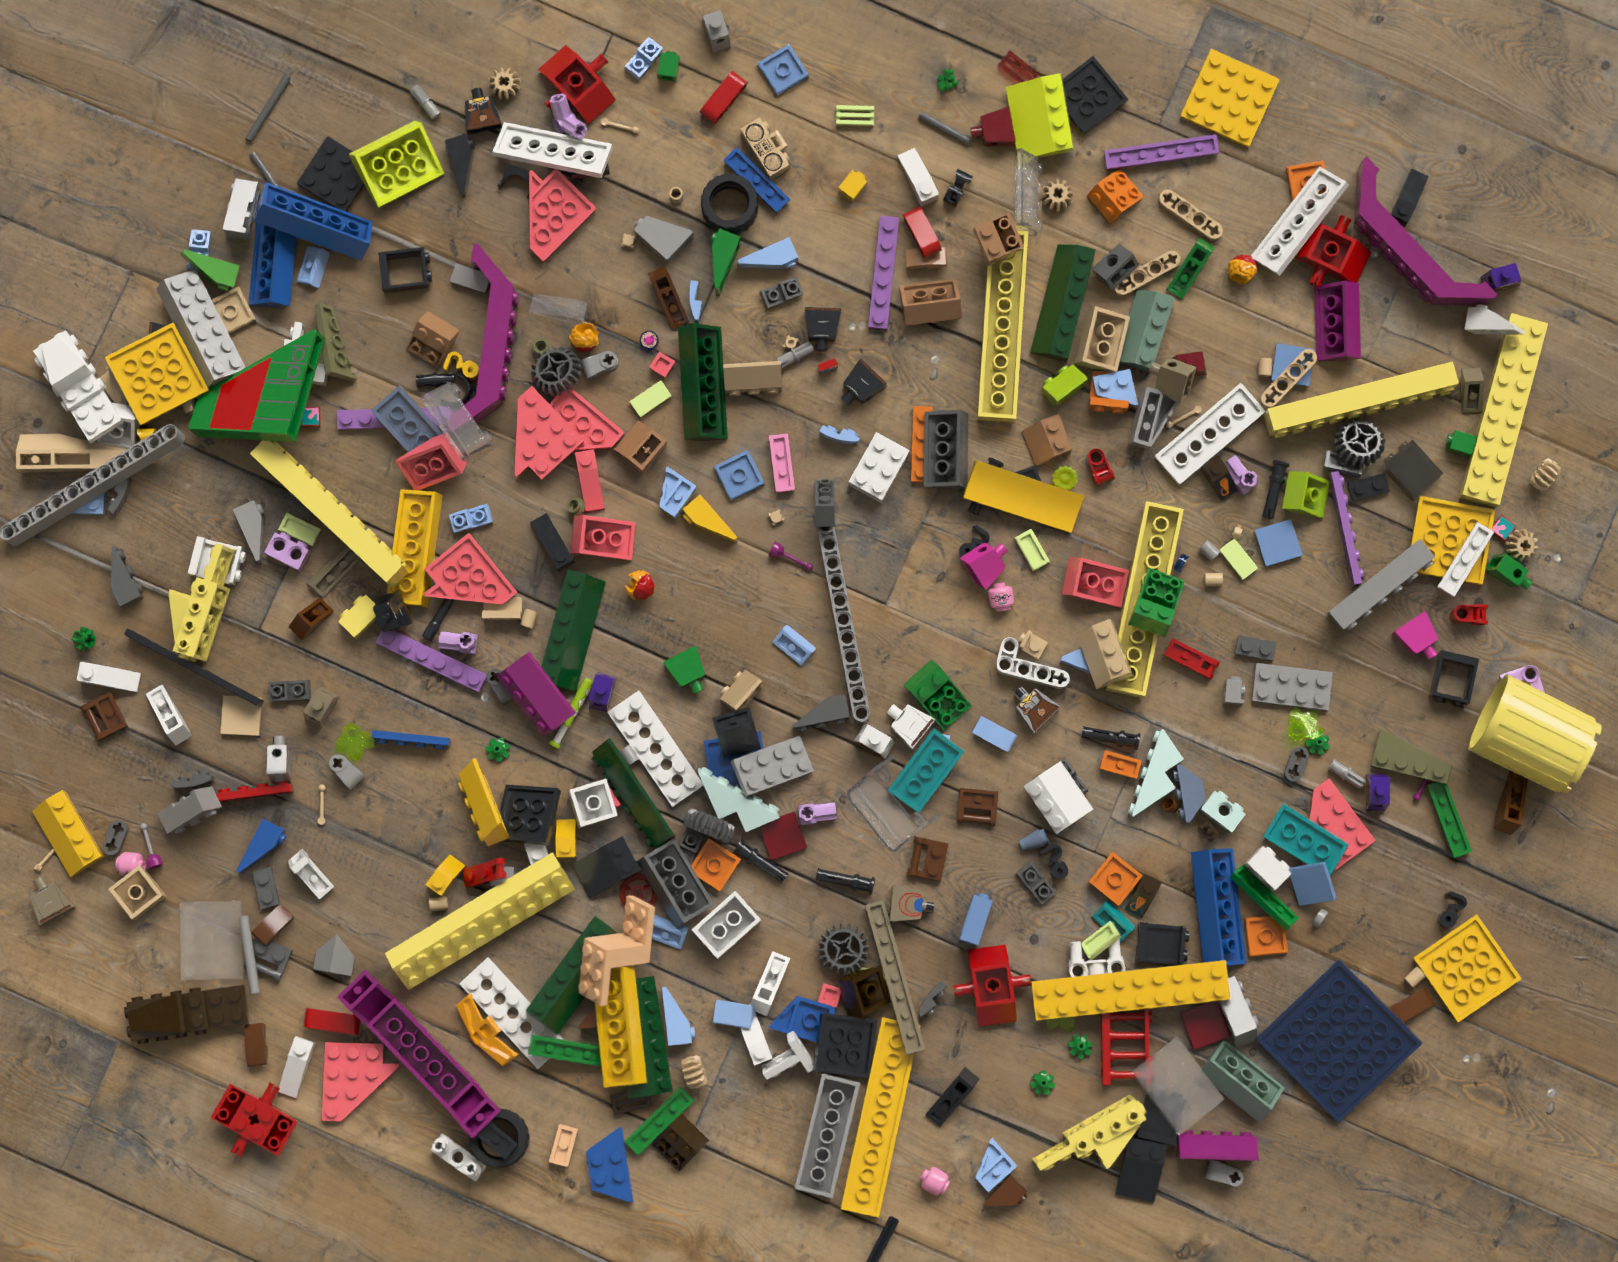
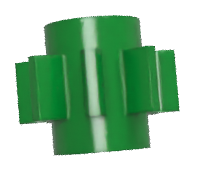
M80 627V630L74 631L71 639L75 644L74 648L87 652L88 648H93L96 641L93 635L94 630Z

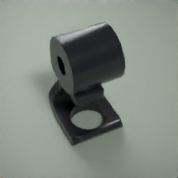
M957 169L955 183L953 186H949L943 201L957 207L964 195L962 191L964 184L971 182L973 176Z
M978 525L973 526L972 529L984 536V538L979 540L973 537L971 543L962 544L959 549L960 558L982 543L988 544L989 533Z
M1052 844L1040 850L1039 856H1042L1043 853L1054 849L1055 854L1049 859L1053 863L1051 875L1057 880L1067 877L1068 867L1065 862L1059 860L1062 856V848L1057 844Z
M1452 891L1446 892L1445 895L1460 901L1458 904H1448L1449 909L1442 911L1438 915L1439 925L1445 928L1455 925L1458 919L1455 911H1460L1467 905V900L1463 895Z

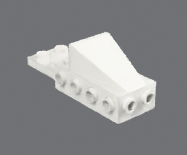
M65 330L33 350L37 356L34 360L40 368L43 367L46 371L43 375L53 386L52 390L56 396H61L63 399L60 402L66 412L71 411L86 438L92 443L123 424V421L104 391L105 384L100 378H96L95 374L97 371L91 363H87L86 359L88 357L83 349L79 350L77 347L79 345L78 340L74 335L70 336Z

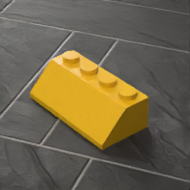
M474 758L459 773L461 781L458 784L461 792H466L467 798L464 800L468 809L472 808L474 813L471 814L474 825L478 824L480 830L477 833L480 841H485L489 847L508 839L509 835L485 774L477 759Z
M61 790L32 811L70 877L75 876L105 858L66 791Z

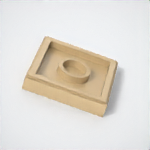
M239 286L212 299L229 334L256 321Z
M223 695L220 734L260 736L262 706H256L239 696Z

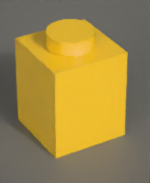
M852 170L838 187V192L854 203L867 186L866 177L861 172L857 171L856 173Z

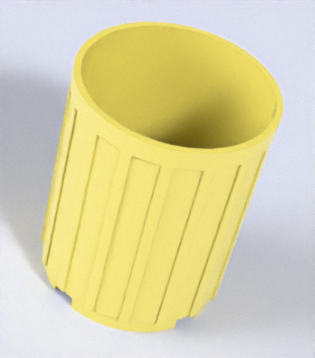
M1506 674L1499 681L1485 704L1471 735L1468 750L1554 792L1561 791L1567 794L1572 789L1568 787L1571 782L1575 784L1578 782L1597 745L1594 737L1595 734L1600 735L1601 724L1595 722V718Z

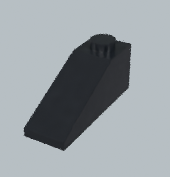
M467 134L444 140L462 198L466 197L473 160L472 150L475 149L472 138L468 139Z
M1412 168L1390 213L1403 227L1408 224L1429 177Z
M547 513L530 522L558 572L575 563Z
M964 1067L925 1115L941 1127L976 1086L980 1078Z

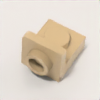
M1028 630L1027 634L1022 633L1018 643L1021 645L1018 649L1039 660L1048 642Z

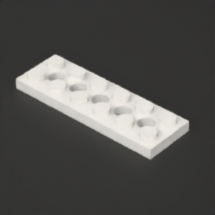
M504 122L493 149V156L602 178L613 147L610 143L585 138L578 139L570 135ZM515 141H521L519 145L512 144ZM534 144L539 145L538 148H530V146H533ZM551 148L557 149L555 152H549L548 150ZM569 152H575L572 156L566 155ZM588 155H592V156H593L592 159H589V160L584 159V157H586V156H588Z
M1319 166L1251 255L1254 261L1280 276L1349 184ZM1322 188H1326V191L1324 193L1319 194V191ZM1315 203L1313 208L1307 209L1309 204ZM1299 218H1303L1300 224H1296ZM1288 233H1292L1289 239H1284ZM1280 248V251L1273 255L1274 250Z
M1240 383L1157 453L1154 458L1174 481L1180 485L1266 411L1243 384ZM1241 405L1244 408L1243 414H1236L1233 410L1234 406ZM1221 417L1228 418L1229 426H1221L1219 419ZM1207 429H1212L1215 432L1213 439L1206 438L1205 431ZM1197 441L1200 443L1201 449L1193 451L1190 444ZM1184 454L1187 459L1186 462L1183 464L1178 463L1176 455Z
M637 691L607 712L672 807L704 786L640 691ZM632 712H637L640 716L639 720L635 723L629 721V714ZM642 728L650 730L648 738L640 737L639 732ZM657 743L661 746L660 753H651L650 747L652 744ZM665 759H669L672 762V767L669 770H664L661 767V762ZM675 775H680L683 778V783L679 786H675L672 783V778Z
M487 957L459 984L468 994H472V998L492 1017L500 1029L533 1065L539 1069L550 1058L528 1054L531 1034L557 1039L563 1038L559 1033L556 1035L526 1013L530 1002L492 960ZM490 979L492 981V988L490 990L482 988L483 980ZM498 993L504 994L506 998L505 1002L501 1005L495 1002V996ZM512 1007H515L519 1012L515 1019H511L508 1016V1010ZM523 1022L531 1024L532 1029L529 1033L522 1032L521 1025Z

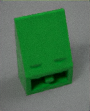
M1148 568L1129 625L1165 638L1185 581Z
M930 660L903 684L911 696L930 717L935 719L936 724L943 731L972 706L943 669L933 660Z

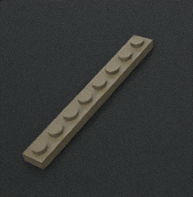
M882 900L865 905L906 1055L925 1051L885 902Z

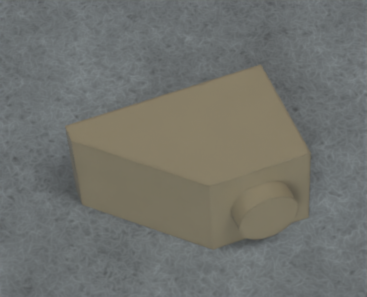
M1481 368L1461 369L1460 393L1462 413L1482 412L1484 378Z

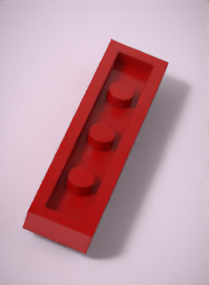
M278 781L274 786H268V783L257 784V788L249 789V786L237 787V791H230V788L219 789L216 795L219 802L292 793L294 791L292 784H288L287 781Z

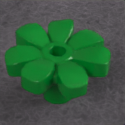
M945 68L943 75L939 74L937 80L940 81L938 83L940 91L946 92L947 89L950 90L952 87L957 86L958 82L953 75L954 70Z
M1317 731L1316 735L1311 732L1308 735L1310 740L1305 741V746L1310 747L1309 752L1311 754L1317 751L1318 755H1322L1324 750L1330 748V745L1326 743L1329 741L1328 735L1323 736L1322 731Z
M493 738L490 740L491 746H486V751L490 752L488 755L490 760L496 757L497 762H502V757H509L510 754L506 750L510 749L509 743L504 744L505 740L503 738H499L498 741Z
M1078 1034L1074 1035V1041L1068 1042V1046L1072 1048L1070 1054L1072 1056L1077 1054L1078 1059H1083L1084 1054L1089 1056L1091 1054L1089 1048L1093 1046L1092 1041H1087V1035L1083 1034L1081 1038Z
M1044 1070L1040 1072V1075L1037 1073L1033 1074L1032 1078L1035 1081L1031 1082L1030 1086L1031 1088H1036L1035 1093L1040 1095L1043 1091L1044 1095L1050 1094L1049 1088H1055V1083L1051 1082L1054 1079L1053 1075L1049 1074L1047 1076V1072Z

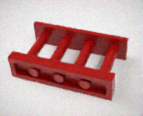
M1149 1008L1143 1009V1013H1101V1085H1111V1081H1114V1079H1144V1085H1150V1081H1153V1069H1150L1149 1022H1152V1011H1149ZM1113 1020H1143V1032H1113V1030H1110V1022H1113ZM1114 1040H1143L1144 1052H1114V1050H1110V1042ZM1144 1059V1071H1114L1110 1065V1062H1114V1060Z

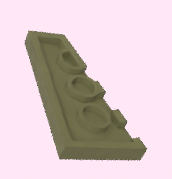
M323 303L314 305L318 332L325 338L322 354L326 375L349 382L357 380L356 374L352 373L350 365H352L351 359L346 357L344 347H346L344 339L338 334L340 327L333 307Z
M1380 729L1371 764L1372 767L1448 784L1452 765Z

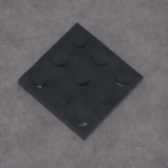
M1094 56L1062 79L1068 116L1083 135L1128 101L1127 96Z
M329 136L326 137L297 181V184L305 190L347 212L364 186L349 156L353 151Z
M506 784L500 815L509 838L501 842L549 845L561 790L559 788Z
M820 1012L813 1071L869 1078L877 1020Z

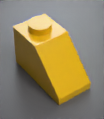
M576 819L556 820L557 858H577Z
M449 854L425 885L444 897L466 865Z

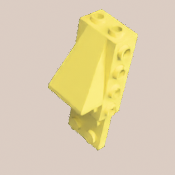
M215 543V546L211 549L210 562L204 570L205 577L204 579L196 578V581L193 582L191 596L169 590L175 641L173 651L179 653L178 657L195 663L197 659L207 662L230 589L224 587L235 550L222 544Z
M1128 1095L1062 1132L1066 1140L1037 1155L1032 1160L1040 1171L1042 1169L1047 1171L1054 1167V1163L1058 1160L1065 1161L1070 1158L1072 1152L1077 1158L1082 1157L1083 1159L1091 1155L1092 1150H1094L1101 1164L1108 1169L1141 1123L1146 1120L1144 1114L1147 1112L1139 1101Z

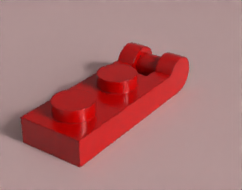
M1174 638L1171 639L1163 655L1210 680L1214 676L1215 668H1218L1220 664L1219 661ZM1203 662L1209 664L1206 670L1201 667Z
M497 858L489 862L463 868L465 887L471 888L507 878L504 871L505 858Z

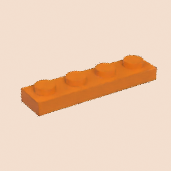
M913 406L911 482L924 483L925 411H932L930 406Z

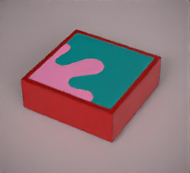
M834 358L818 364L819 374L838 368L837 361Z
M305 407L301 427H321L320 407Z
M1501 515L1494 523L1492 531L1494 535L1505 542L1508 539V535H1511L1517 526Z

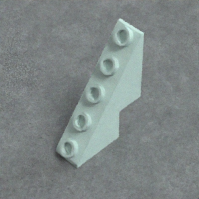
M1164 729L1161 731L1156 730L1153 742H1156L1155 746L1148 752L1146 759L1149 760L1147 767H1143L1140 778H1143L1141 786L1137 785L1134 796L1137 797L1135 804L1131 803L1128 810L1131 818L1175 789V786L1165 772L1181 762L1183 757Z
M702 767V769L698 768L699 776L719 819L737 812L745 832L779 818L778 807L773 804L766 805L756 795L745 797L740 786L736 785L734 787L728 784L729 781L721 776L717 778L712 775V771L705 767Z

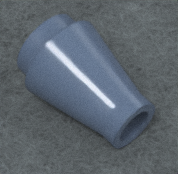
M1037 829L1019 840L1024 851L1045 847L1049 840L1044 829Z

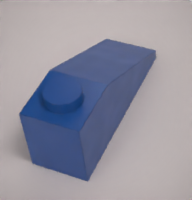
M263 819L236 871L240 873L245 872L275 850L279 844L282 845L287 836L285 834L286 830Z

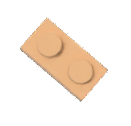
M559 1124L549 1159L550 1163L568 1167L578 1132L577 1128Z

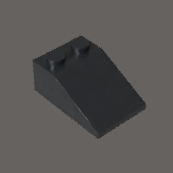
M623 836L572 864L589 898L641 872Z
M1131 1138L1124 1149L1116 1195L1154 1203L1167 1145Z

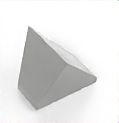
M336 934L316 951L313 969L352 976L355 956Z

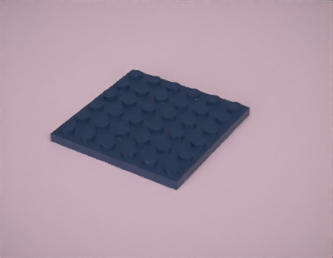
M1340 958L1256 1038L1338 1123L1423 1044Z

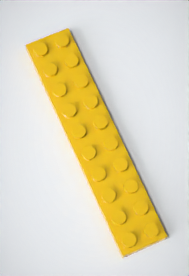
M1226 960L1031 981L1036 1021L1230 999Z
M882 1017L841 1205L843 1210L878 1218L914 1054L906 1055L897 1020Z

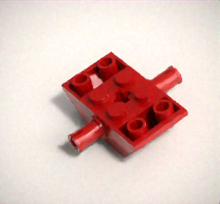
M565 45L538 69L541 75L556 90V94L563 93L566 95L568 104L588 125L616 101V98L605 83L596 74L608 63L601 53L590 64H586L575 51ZM574 80L580 82L578 85H573ZM550 98V99H549L547 102H545L544 104L546 105L547 108H550L549 110H550L551 112H553V111H552V108H551V105H550V102H549V101L551 100V98Z
M1340 215L1335 229L1320 223L1295 255V259L1315 268L1308 282L1311 286H1313L1317 279L1314 287L1320 288L1325 274H1329L1342 281L1358 282L1371 252L1358 240L1345 235L1351 223L1350 218L1347 217L1343 224L1346 216ZM1329 248L1332 249L1333 254H1329L1327 250Z
M1006 944L967 950L972 981L965 984H954V990L962 989V991L954 992V996L970 994L974 996L978 1027L1016 1022L1014 990L1019 987L1032 986L1031 981L1023 982V980L1031 979L1030 974L1011 975ZM990 980L998 984V987L994 989L995 991L987 987Z
M269 1082L262 1097H257L231 1083L229 1084L211 1119L238 1133L239 1138L231 1149L232 1153L242 1157L249 1142H254L277 1156L280 1155L298 1123L297 1120L273 1106L272 1101L280 1087ZM258 1115L259 1123L253 1124L252 1116Z

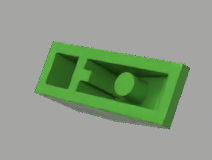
M185 249L181 252L180 256L211 284L216 285L217 289L228 291V289L234 288L240 265Z

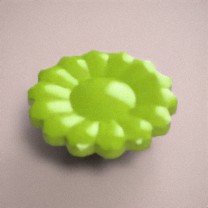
M1059 467L1052 474V482L1056 487L1071 490L1078 483V475L1071 467Z

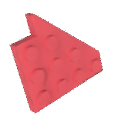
M554 169L543 181L532 170L529 171L530 250L542 262L597 209L558 169Z
M531 386L518 398L515 476L519 477L530 467L543 480L581 446L584 441L538 391Z
M567 389V394L564 391L561 392L560 396L557 395L551 401L550 405L584 441L575 451L613 448L625 434L624 431L573 389Z
M470 533L424 568L436 583L424 593L426 597L503 605L517 593Z
M1330 778L1313 790L1309 819L1350 844L1335 869L1337 870L1376 840Z
M325 1042L322 1121H343L400 1067V1064L383 1063L384 1044Z

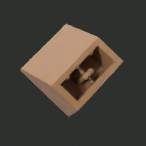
M1010 212L974 226L973 233L988 266L1002 261L1024 248Z
M427 311L417 321L406 349L439 368L453 347L460 330Z
M637 421L614 450L644 474L668 444L653 429Z

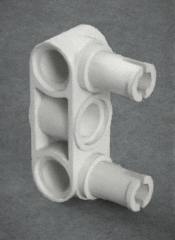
M1120 939L1109 946L1108 960H1089L1086 962L1082 959L1081 942H1070L1071 960L1068 963V974L1070 977H1076L1072 973V969L1076 965L1082 968L1081 976L1112 973L1111 966L1114 963H1118L1121 966V971H1125L1124 959L1121 956Z
M442 1133L434 1141L430 1149L474 1181L478 1180L487 1167L478 1161L472 1153ZM457 1152L463 1154V1161L457 1163L454 1159Z

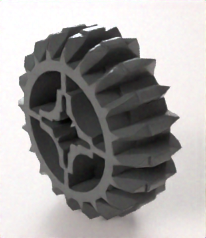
M553 346L551 351L546 349L545 354L539 353L540 358L535 359L536 364L531 365L533 369L531 372L532 381L537 389L544 394L549 393L552 397L555 393L560 396L563 391L567 394V389L569 388L574 390L573 384H579L577 378L582 377L580 373L582 371L581 361L577 358L575 352H571L569 348L564 349L562 346L558 349Z
M1360 417L1356 421L1353 418L1349 419L1348 422L1344 421L1334 435V445L1337 446L1335 452H1341L1339 458L1344 457L1345 463L1352 462V467L1357 463L1359 468L1364 464L1368 467L1371 463H1376L1381 458L1382 452L1385 450L1384 444L1386 443V440L1382 439L1384 433L1379 432L1380 426L1375 428L1374 422L1368 423L1367 418L1361 421ZM1351 433V439L1347 442L1346 435ZM1373 443V450L1368 452L1369 444Z
M689 809L684 817L683 825L686 828L720 842L729 843L734 835L735 827L732 824L704 812Z
M840 923L841 929L838 930L834 924L833 932L828 928L826 929V932L829 934L828 937L824 934L821 935L825 942H818V945L824 946L823 949L817 950L818 953H824V955L819 957V960H827L823 966L826 967L830 964V972L837 968L836 975L840 974V970H844L843 974L846 976L847 969H850L853 974L855 973L853 967L856 966L858 970H861L859 962L866 964V960L862 959V957H869V953L864 952V950L870 949V946L863 945V943L868 942V938L861 939L864 932L862 931L857 934V926L853 931L850 930V923L847 925V929H844V924ZM838 934H849L843 942L832 939ZM854 938L860 946L859 955L850 948ZM828 944L837 950L833 961L827 952ZM847 944L849 953L845 954L844 952V954L840 955V948L838 946ZM848 956L855 959L854 962L847 965L838 964L843 957Z

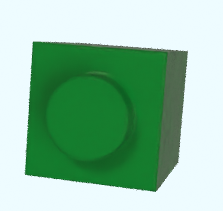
M673 51L661 52L657 72L658 79L677 81L680 55Z
M1455 430L1452 435L1449 434L1447 437V451L1469 458L1473 453L1477 436Z

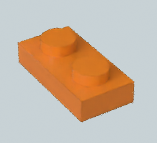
M1104 750L1099 769L1137 779L1142 760Z

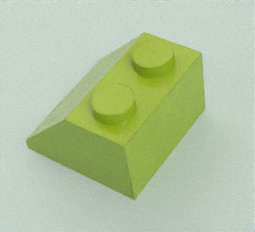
M1074 365L1070 367L1064 366L1058 371V376L1054 379L1051 376L1043 382L1044 386L1041 391L1054 408L1082 389L1087 383L1088 378Z
M1289 471L1282 509L1296 514L1323 518L1330 481L1309 472Z

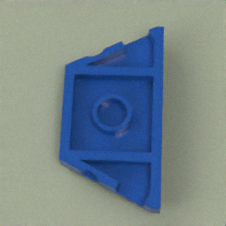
M796 996L774 1019L769 1028L787 1034L794 1031L797 1037L816 1042L820 1012L836 1014L835 1007Z
M619 1127L586 1151L591 1188L593 1191L628 1202H634L623 1129Z

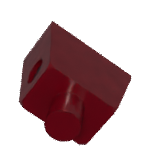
M1010 107L982 115L980 117V126L970 128L972 139L983 137L984 146H1015L1016 139Z
M1202 351L1179 354L1172 358L1195 366L1194 376L1207 375L1205 358Z

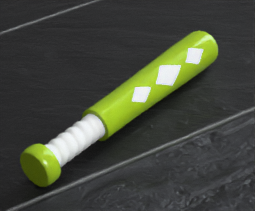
M583 679L570 704L576 713L561 724L555 738L549 742V745L557 749L560 748V742L567 728H570L591 691L593 685L591 679Z

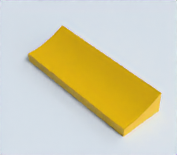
M974 461L963 498L1072 533L1085 496L980 461Z
M400 489L392 556L397 554L407 565L405 569L408 573L393 589L388 585L387 594L400 590L405 605L428 608L429 597L424 596V593L431 588L432 578L424 568L435 559L443 495L437 492Z
M634 966L611 968L607 1005L600 1006L595 1003L604 1088L647 1083Z

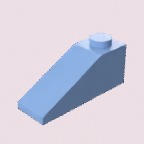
M788 237L738 259L737 263L740 268L783 269L786 267V269H790L797 265L796 262L799 261V257Z
M662 987L668 1046L692 1043V1039H695L694 1027H690L689 1021L667 987Z

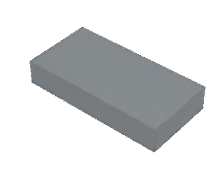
M455 264L450 282L487 294L490 282L483 272Z

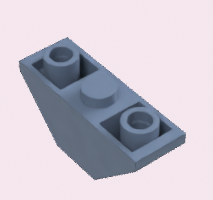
M1176 765L1172 773L1174 782L1177 781L1178 783L1176 797L1177 801H1181L1182 808H1179L1180 819H1184L1185 824L1192 820L1205 802L1206 797L1203 780L1182 765Z

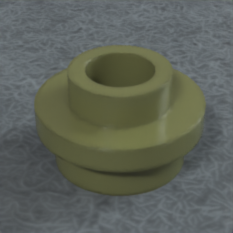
M537 338L532 343V351L538 357H540L539 353L545 354L546 349L551 350V345L545 338ZM544 345L545 349L543 351L538 350V346Z
M580 498L570 499L567 503L569 514L572 516L581 515L585 510V502Z

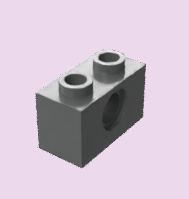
M1118 244L1092 270L1101 283L1113 290L1139 266V263L1133 253L1121 244Z

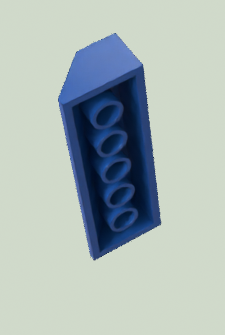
M265 182L255 211V222L362 261L370 245L372 221Z
M256 222L248 305L274 308L290 306L296 237L280 232L272 227L261 225Z
M1233 848L1191 852L1203 962L1226 960V966L1246 964L1238 887L1230 878L1233 872L1236 871Z

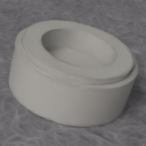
M1321 909L1312 925L1319 928L1328 912Z

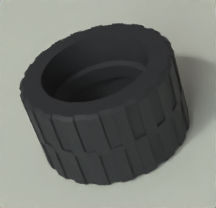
M725 173L714 177L704 187L703 194L701 195L703 218L706 220V224L715 232H718L720 228L738 235L748 230L753 225L758 214V197L754 186L751 185L748 179L746 180L743 176L734 173ZM725 189H736L742 192L748 203L746 212L735 220H723L717 217L712 210V200L718 192Z
M500 1108L501 1111L491 1120H505L516 1129L518 1146L506 1160L503 1157H496L486 1152L482 1146L481 1139L477 1136L472 1138L469 1135L471 1152L478 1161L486 1166H491V1168H504L516 1163L524 1156L529 1146L530 1135L528 1133V1126H526L523 1118L516 1112L514 1113L508 1109Z

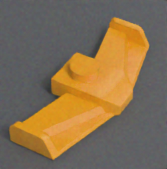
M471 993L455 1005L470 1035V1039L502 1067L519 1055L496 1037L502 1030L490 1015L484 1020L482 1019Z

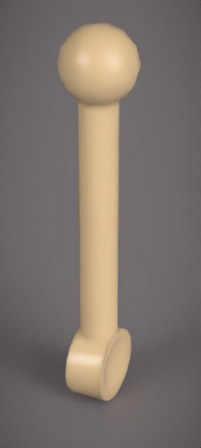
M606 118L601 120L602 126L610 125L632 131L634 134L639 133L638 127L632 128L609 122Z
M1196 406L1189 413L1173 421H1167L1166 427L1172 428L1179 421L1195 413L1199 414L1202 411L1201 407Z
M321 784L318 787L320 791V818L318 823L323 825L326 822L324 818V791L326 786Z
M54 848L40 863L35 865L34 870L39 872L42 869L44 863L55 852Z

